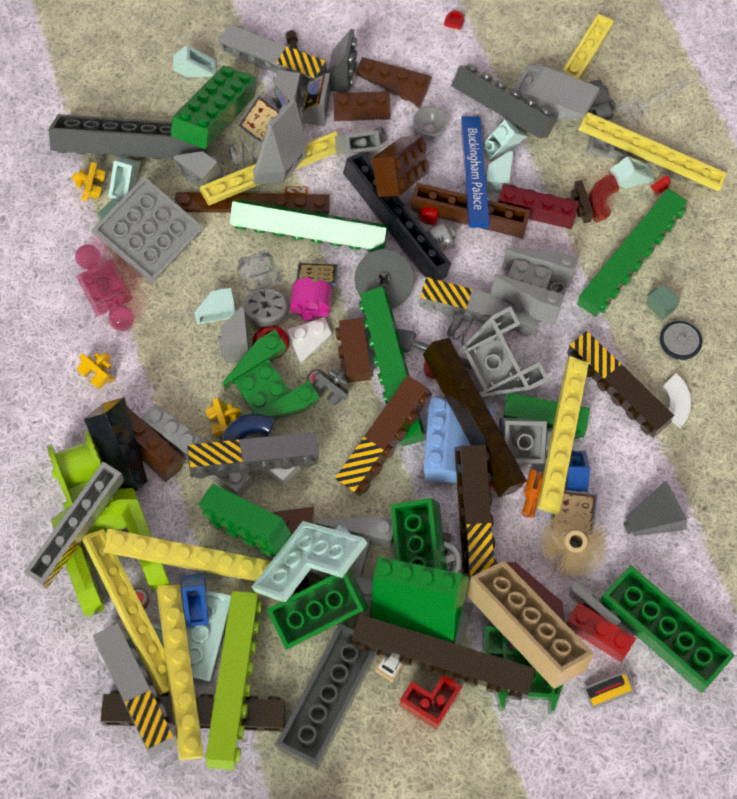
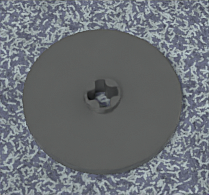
M380 249L367 254L360 261L355 272V287L359 296L361 293L383 286L388 293L391 307L399 306L406 301L413 290L414 272L411 264L403 255L389 249ZM387 274L389 276V283L381 284L380 281L382 279L380 275L385 276Z

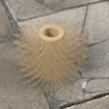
M581 509L570 522L568 521L573 515V511L564 517L562 515L559 517L558 515L555 516L557 522L563 518L565 522H560L557 526H554L553 535L547 541V543L551 542V545L544 548L543 552L546 553L542 557L550 555L546 557L548 559L556 555L546 564L560 554H564L554 566L555 568L562 560L556 570L557 572L561 567L559 575L563 571H565L563 575H566L565 573L572 569V567L573 570L577 568L575 577L584 571L585 573L590 572L592 569L586 566L590 562L592 563L591 560L595 555L596 557L598 555L601 556L604 548L609 544L604 543L608 540L606 539L599 543L605 545L601 550L598 549L600 545L595 547V544L606 536L601 535L607 530L597 533L601 530L599 529L591 533L597 528L595 527L585 534L584 532L593 520L585 528L591 516L587 521V516L583 517L584 513L576 518ZM548 524L545 528V531L549 532L552 529V527L549 529L548 527L550 525ZM546 532L544 534L545 536L543 537L541 542L545 541L549 533ZM570 540L576 542L577 548L570 545ZM540 543L539 545H542V546L540 547V549L543 548V547H545V546L548 545V544H541V543ZM602 557L598 559L599 561L597 563H592V565L594 567H597L599 563L601 564ZM572 570L567 574V578L572 574Z

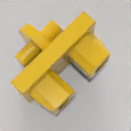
M92 161L87 175H85V170L80 169L79 173L72 175V181L76 183V188L80 189L84 185L81 200L87 201L88 197L99 199L102 187L94 185L92 182L103 183L106 171L96 168L97 163Z
M84 353L78 357L82 361L76 370L85 377H88L93 370L96 374L90 380V383L96 388L101 389L107 382L112 383L116 379L104 369L106 367L109 370L112 367L109 363L111 356L108 353L102 355L96 353L94 355V358L97 359L96 361L91 356L87 357Z
M217 397L212 400L213 405L205 409L211 421L218 418L219 423L211 426L213 436L219 438L228 425L241 416L242 413L240 408H233V404L226 405L225 402H220Z

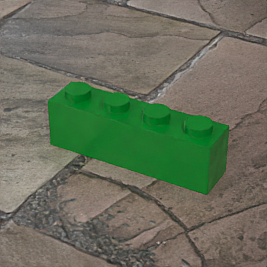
M508 393L503 418L547 421V429L553 428L558 402ZM580 406L574 439L584 438L590 412L588 407Z

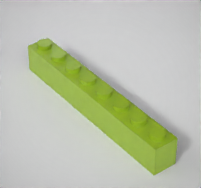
M232 591L205 757L207 768L235 770L236 762L241 761L242 748H238L239 740L244 739L245 733L242 719L247 718L248 704H245V698L250 696L251 683H248V677L253 675L254 662H251V657L256 655L257 642L254 641V636L259 634L260 627L257 615L262 614V602H259L258 593Z

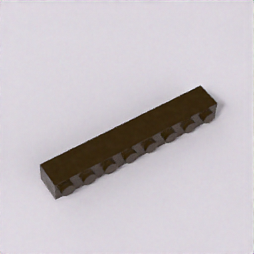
M450 338L433 341L423 353V357L470 445H486V450L489 452L487 469L490 472V482L499 498L515 493L527 482L517 461Z
M361 614L352 637V645L358 651L368 652L370 650L377 652L376 655L384 659L393 657L399 659L398 662L406 666L415 664L420 666V669L425 672L433 673V671L442 673L443 677L451 680L460 678L467 685L477 687L479 684L485 686L489 692L499 694L500 691L508 693L509 698L519 701L522 698H527L535 668Z
M113 690L110 691V694H103L100 719L102 724L135 726L119 692ZM157 692L158 697L155 700L158 705L163 704L167 716L164 718L167 724L172 723L174 727L171 697L168 693L159 696ZM200 694V697H196L200 729H210L215 700L212 694ZM250 695L245 698V704H248L247 718L242 719V726H245V730L283 732L285 728V700H281V697L278 696L259 699L258 696Z

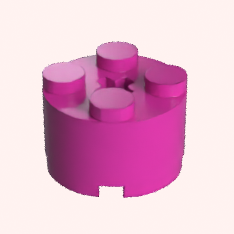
M312 278L296 280L291 290L290 311L301 316V319L304 321H312L314 317H328L331 306V285L318 279V282H313Z

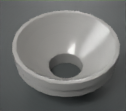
M423 107L413 117L414 130L425 138L440 136L444 133L447 126L445 113L437 107ZM432 124L435 126V130L431 132L426 131L424 126Z

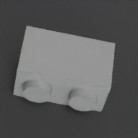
M379 130L334 136L337 155L381 150Z

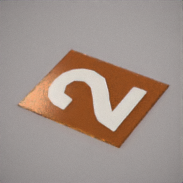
M285 186L284 194H308V186Z

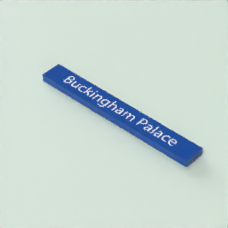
M461 116L468 224L470 228H489L480 117Z

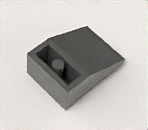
M350 29L332 50L328 68L331 92L348 93L349 87L353 88V72L356 73L357 50H355L357 38L354 37V29Z

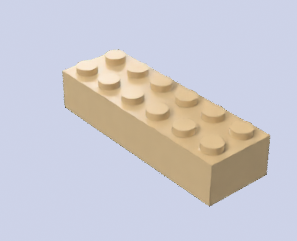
M505 561L471 577L466 595L554 689L587 670L594 652Z

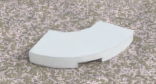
M675 373L663 385L662 390L669 400L668 410L675 415L672 422L681 429L690 413L691 397L685 382Z

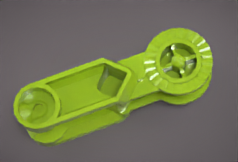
M89 430L84 431L85 442L58 452L55 451L52 444L46 447L53 465L52 477L59 481L67 499L66 502H63L65 510L51 519L53 530L102 464V459ZM134 488L118 489L86 535L102 529L106 533L107 529L120 531L128 528L129 533L152 537ZM81 541L65 565L85 617L88 618L103 611L105 607L92 574L91 564L87 560L82 547L84 543ZM139 559L151 590H156L160 585H170L163 564Z

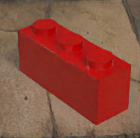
M579 602L566 622V625L572 631H575V634L620 662L624 660L636 640L634 636Z

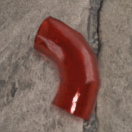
M612 174L596 182L588 196L593 210L592 219L596 223L606 220L611 215L607 199L613 193L619 191L618 183Z

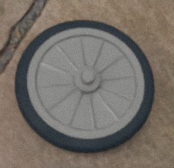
M674 321L662 329L660 345L669 356L675 359L686 360L699 353L702 347V336L694 325L685 321Z

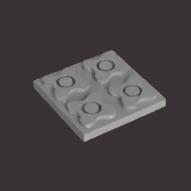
M144 176L91 230V233L152 284L200 234L204 227Z

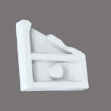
M325 317L287 329L300 365L304 364L305 360L312 353H315L323 343H326L332 337Z

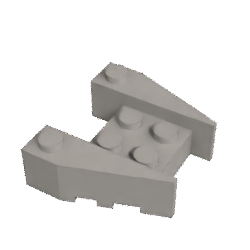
M506 248L502 268L509 269L510 271L507 277L498 274L494 275L491 294L501 300H509L514 303L515 308L528 311L530 313L529 316L536 320L555 325L564 294L547 290L550 282H562L565 287L569 288L578 258L560 252Z
M511 306L492 315L457 351L459 356L466 355L483 387V390L479 391L481 397L531 390L549 380L540 361L520 370L502 335L520 325Z
M378 516L317 520V525L334 530L340 524L343 528L346 527L352 535L363 537L368 543L350 566V569L369 608H372L373 580L362 577L370 544L391 548L394 538L392 520ZM312 568L306 574L318 582L332 576Z

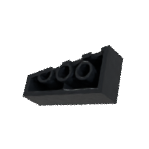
M125 397L104 402L85 417L84 421L102 462L122 473L124 481L118 489L134 488V491H138L148 480Z

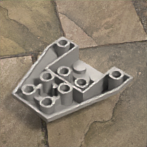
M528 65L514 88L520 91L524 98H531L537 101V105L541 108L547 107L553 111L552 114L557 116L556 121L585 118L600 91L599 87L562 69L544 65Z
M291 99L288 104H284L276 117H272L267 124L268 128L253 170V183L255 184L284 182L306 157L307 142L304 126L294 99Z

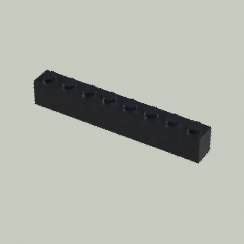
M361 152L347 158L343 174L382 224L389 225L388 231L423 276L439 281L446 278L452 263L398 196L378 197L373 165L364 153Z

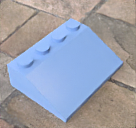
M431 398L424 460L426 482L457 483L454 447L467 446L470 443L446 398ZM488 408L491 416L493 417V409Z

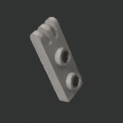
M578 583L572 585L569 595L574 600L614 625L619 626L621 620H619V616L615 611L604 607L602 601L596 595L589 594Z

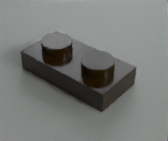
M575 181L573 190H571V198L579 202L576 211L577 216L582 218L583 224L591 222L593 210L583 181Z

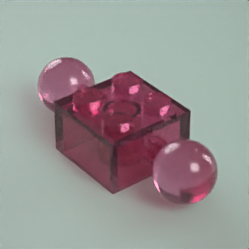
M90 244L80 246L75 252V261L79 267L87 271L76 275L96 317L110 311L108 321L113 329L117 331L130 329L134 323V314L131 309L122 305L133 299L113 259L99 265L101 258L99 250Z

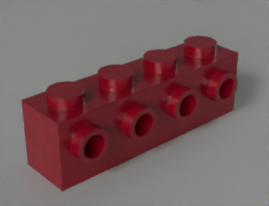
M505 184L502 185L498 199L499 203L530 210V220L568 229L573 227L579 203L570 198H561L552 194L539 193L532 189H522L514 185Z

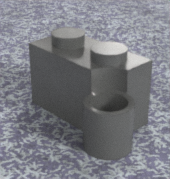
M601 79L589 82L599 87L600 91L588 112L605 120L612 119L616 105L609 96L607 86L603 84Z

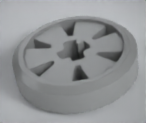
M258 289L249 294L245 299V316L252 324L260 327L277 325L288 314V300L282 292L276 289Z

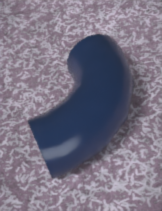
M258 413L242 415L228 425L222 433L220 441L240 440L252 434L268 437L276 419Z

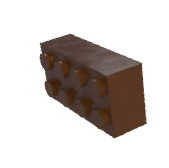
M423 135L401 137L372 157L378 197L400 196L428 174L427 145Z

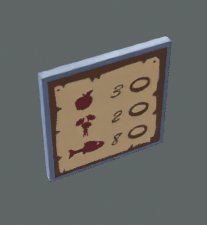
M258 95L238 126L262 144V136L266 134L269 120L272 117H276L280 110L264 97Z
M298 263L296 280L312 278L313 282H318V279L336 287L337 264Z
M564 489L558 517L560 515L562 517L567 516L573 511V515L568 521L570 522L581 509L576 518L584 513L583 517L586 514L588 515L587 521L591 516L585 526L586 528L595 518L598 494ZM551 514L550 524L552 523L553 519H555V514ZM594 520L586 529L587 532L585 534L593 529Z

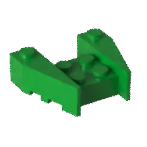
M276 330L258 339L222 382L224 390L232 385L236 386L253 414L267 415L275 419L303 413L320 401L319 395L309 380L290 392L272 365V360L286 352V345Z
M484 627L483 653L534 668L518 650H507V638L497 627ZM535 669L530 691L526 699L548 700V714H552L558 703L563 684L554 689ZM501 691L499 694L494 693L499 711H504L506 708V698H509L508 693Z

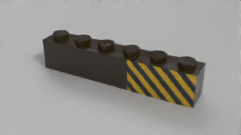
M588 331L569 345L568 357L571 356L588 362L586 376L592 377L597 382L598 388L603 392L606 391L611 396V400L615 405L621 406L631 420L638 422L645 434H650L654 438L672 422L675 415Z
M486 445L454 447L463 575L467 577H472L497 564L493 553L495 548V538L492 536L494 519L490 512L492 495L489 493L491 476L487 469L489 452L486 450Z

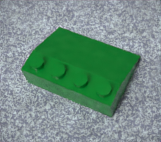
M378 556L373 577L371 618L455 644L469 577L461 573Z

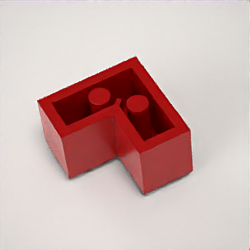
M442 676L432 693L411 681L399 701V706L438 730L461 693L462 686Z

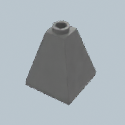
M666 481L626 516V522H623V525L628 534L632 533L633 536L685 530L687 529V519Z

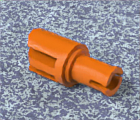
M534 469L529 471L523 492L526 500L521 514L523 516L527 514L526 517L528 518L535 517L543 479V473L537 472Z

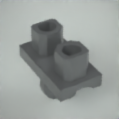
M320 369L316 373V379L312 386L318 393H321L326 386L331 389L332 392L327 396V400L330 403L336 405L342 399L345 400L349 396V391L343 387L348 382L342 377L345 373L344 370L341 369L337 373L331 369L328 373L329 375H327Z

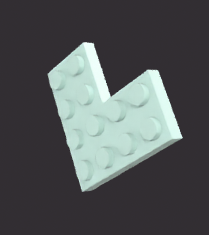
M302 521L253 584L252 588L256 593L286 602L311 568L342 578L368 543L363 537Z
M207 591L209 625L186 627L193 679L211 683L227 623L231 596ZM152 624L164 648L161 625ZM130 638L129 647L130 649L133 647L135 648L140 659L137 661L139 667L144 666V668L146 669L132 639Z

